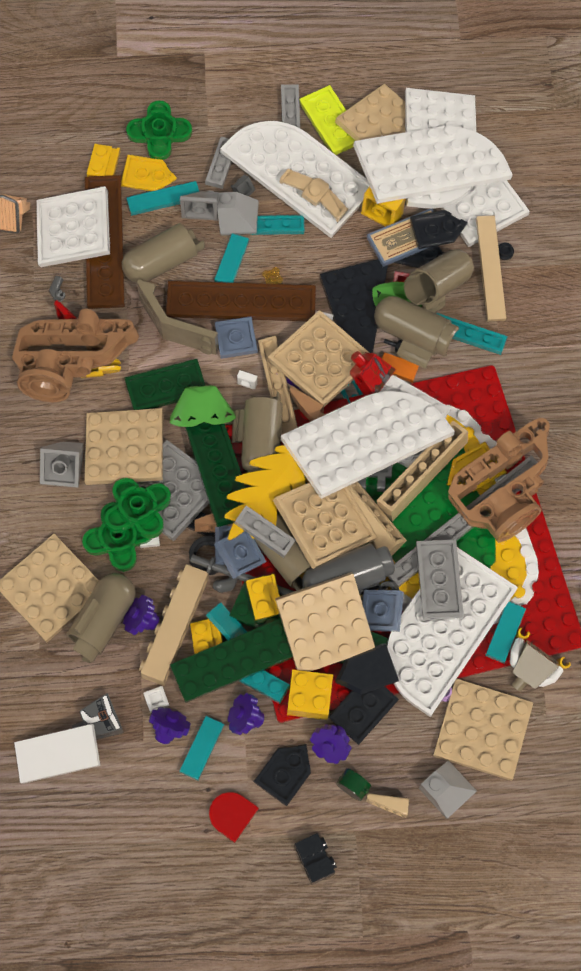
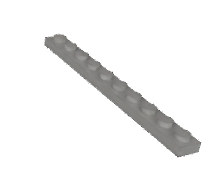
M531 455L466 508L468 510L472 509L488 498L493 492L504 487L538 462ZM514 489L512 492L516 494L520 489ZM482 511L480 514L487 517L490 515V512ZM458 513L424 541L452 539L457 541L474 527L469 526L460 513ZM416 547L394 564V574L388 576L398 587L418 572Z

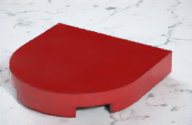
M226 792L213 800L209 809V818L212 826L233 843H236L259 808L240 794Z

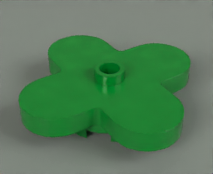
M158 100L148 106L145 118L131 120L127 124L126 132L127 137L132 142L147 143L148 154L151 158L165 160L171 155L173 142H185L192 136V125L187 119L172 117L170 105L165 101Z
M122 478L116 481L112 492L118 504L106 512L104 518L106 527L114 533H122L135 527L144 538L153 539L158 537L164 529L163 519L158 512L165 509L171 502L169 488L163 484H152L149 487L142 488L130 478Z
M110 502L101 510V527L88 530L83 536L82 543L86 552L91 555L109 554L112 566L118 571L125 572L131 570L137 562L135 548L150 542L152 539L142 537L135 527L122 533L111 532L106 527L104 518L106 512L118 503Z

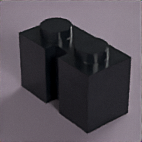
M318 833L294 844L311 885L335 874L334 869L337 866L333 857H328L325 852L328 846L324 837L320 838Z

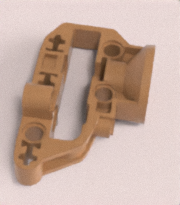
M90 309L80 310L78 319L34 321L20 328L12 356L13 361L20 370L17 380L18 388L25 395L42 402L54 403L64 401L70 395L74 377L86 378L91 373L92 368L111 364L128 345L134 344L138 340L139 334L132 321L125 319H99L97 314ZM65 344V346H86L88 351H55L52 349L28 351V347Z
M538 418L515 433L511 431L504 433L497 440L495 447L459 471L454 476L449 488L448 499L467 524L471 527L488 529L498 543L507 541L520 533L541 512L540 506L532 496L544 484L540 475L547 466V437L550 429V424L546 419ZM528 438L530 441L527 443H523L520 441V439ZM531 450L540 458V462L504 487L493 492L488 498L472 509L468 510L460 499L475 490L481 482L487 478L491 479L505 468L508 470L513 467L519 460L521 461L522 456ZM514 489H520L522 493L516 495L512 491ZM482 511H489L491 515L484 517L480 513Z

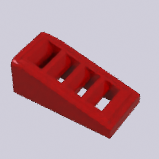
M58 300L54 302L58 319H77Z

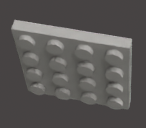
M166 440L163 443V480L136 483L142 488L149 487L152 484H163L169 488L171 502L158 513L163 519L164 529L162 533L172 541H175L209 502L196 461Z

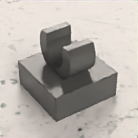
M243 175L234 185H231L233 192L250 196L256 190L247 175Z

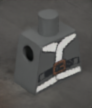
M108 693L81 709L79 712L83 721L72 725V728L93 724L96 740L124 733Z

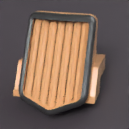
M0 194L1 232L14 234L21 232L22 215L30 210V202H26L27 198Z

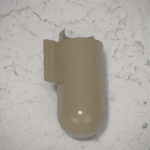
M179 223L125 253L121 262L122 270L127 279L134 283H137L138 279L149 282L197 256V253L204 249L205 242L204 240L199 242L192 229L187 230Z
M454 249L431 260L411 272L405 280L404 291L407 298L417 306L422 304L424 309L436 313L445 307V295L470 279L474 270L472 259L466 252Z
M389 296L382 299L375 309L374 318L378 328L403 340L396 355L425 369L432 355L447 356L449 344L454 334L459 330V327L452 324L451 320L397 296Z
M278 391L277 396L273 398L252 395L250 399L245 401V409L234 411L236 418L233 420L231 443L242 442L241 462L242 467L247 473L266 470L249 465L251 460L267 455L280 454L274 450L275 447L281 445L283 404L281 403V394Z
M277 511L276 527L294 538L280 512ZM254 538L257 545L289 586L295 588L296 591L303 589L302 579L299 576L303 572L305 573L311 566L298 543L295 541L283 558Z
M108 574L98 582L67 632V636L76 643L73 650L83 655L82 661L94 662L96 657L102 654L134 602L135 586L131 580L122 574Z

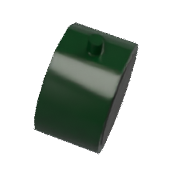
M348 768L345 769L336 782V785L341 790L358 801H362L371 788V784L365 778Z

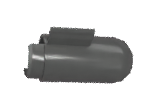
M369 543L341 554L314 569L310 567L305 571L302 578V588L304 589L352 572L361 596L364 595V590L378 589L380 582L385 581L386 577L394 574V562L386 546L375 549Z

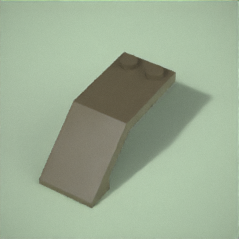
M138 279L139 299L163 339L198 349L205 354L216 355L218 351V332L167 317L153 294L156 284Z

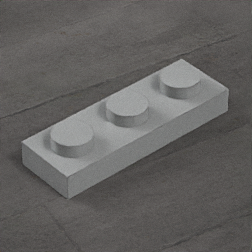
M299 84L281 85L282 122L300 128Z
M220 137L205 185L223 189L232 161L220 153V148L229 138Z
M248 506L244 507L234 522L238 527L283 558L296 541Z

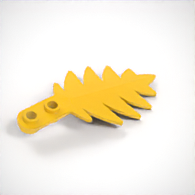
M285 445L277 446L274 449L281 454L267 455L249 462V465L266 470L245 473L235 478L237 482L255 487L244 488L228 494L227 499L243 503V505L226 513L224 518L235 521L244 507L248 506L276 526L277 507L273 502L275 497L291 491V488L294 490L305 485L304 473ZM233 523L228 540L236 538L244 530Z

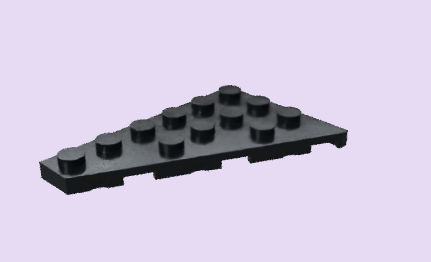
M379 259L320 274V280L332 315H334L335 324L369 353H373L377 332V324L374 318L376 306L373 301V287L385 283L388 265L383 267Z

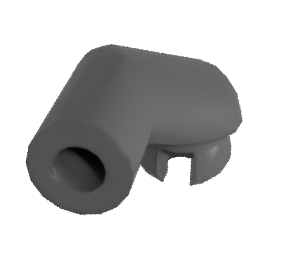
M60 276L54 277L49 288L53 299L59 302L65 298V292H62L60 289L63 278Z
M229 576L228 579L216 580L213 583V588L220 593L232 591L239 579H233Z

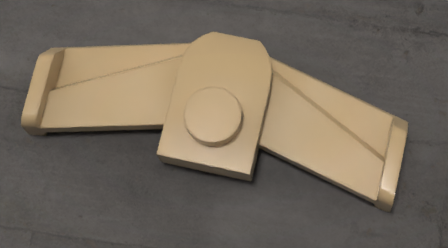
M287 169L281 176L279 181L281 184L284 183L302 190L301 197L314 206L321 202L337 222L348 211V208L329 189V184L320 178L313 179L291 169Z

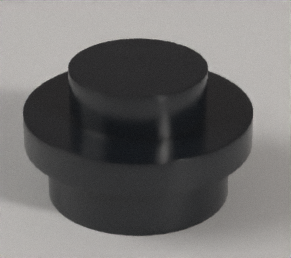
M504 242L498 245L501 260H509L513 257L514 249L511 244Z

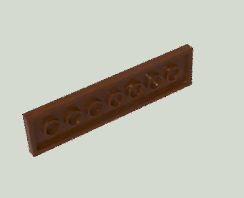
M121 175L85 177V190L106 187L108 190L110 254L86 259L87 308H124V272L121 263L123 259Z
M168 281L166 316L206 319L252 317V320L307 322L315 315L316 285Z

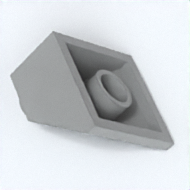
M200 191L180 196L182 218L218 221L217 206L219 192Z
M238 192L219 193L217 211L221 236L232 235V233L236 235L257 234L259 201Z
M63 441L41 447L40 484L78 488L83 462V443Z
M449 760L433 772L419 787V790L446 819L477 792Z

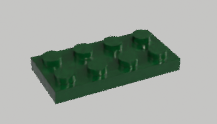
M198 359L124 377L133 410L155 409L177 403V399H180L185 388L205 386Z

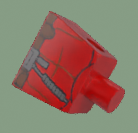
M356 351L351 356V360L355 365L351 369L350 375L364 396L380 392L396 370L374 353L365 352L362 355L359 351Z

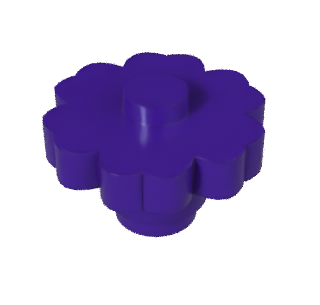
M145 595L134 599V602L124 616L123 624L125 625V631L136 635L138 632H143L144 629L154 630L157 627L159 616L154 612L153 599Z
M248 693L245 695L240 694L234 700L227 719L230 722L229 730L232 733L238 735L242 733L247 734L252 728H259L263 724L264 713L257 706L258 699L254 695Z
M158 707L157 710L153 709L149 717V722L153 724V729H155V739L162 744H169L174 738H181L182 735L187 736L191 725L190 722L186 721V716L167 707Z
M324 724L321 728H316L310 738L311 743L314 744L312 750L316 753L317 757L325 758L327 763L338 764L340 760H346L352 749L348 744L350 738L341 726Z

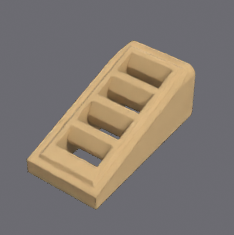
M367 794L366 802L398 816L407 817L408 798Z

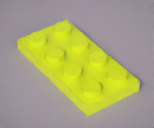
M330 85L299 99V104L332 153L338 155L354 147L355 140L335 123L336 118L344 113L346 109Z

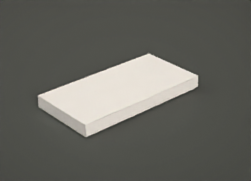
M93 724L14 742L19 778L22 784L100 766Z

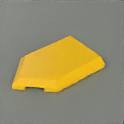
M127 155L121 187L155 191L177 180V177L168 169L163 160Z
M486 442L453 459L447 483L448 486H451L454 476L459 471L490 450ZM502 470L491 479L487 478L477 485L473 492L504 475L506 471Z

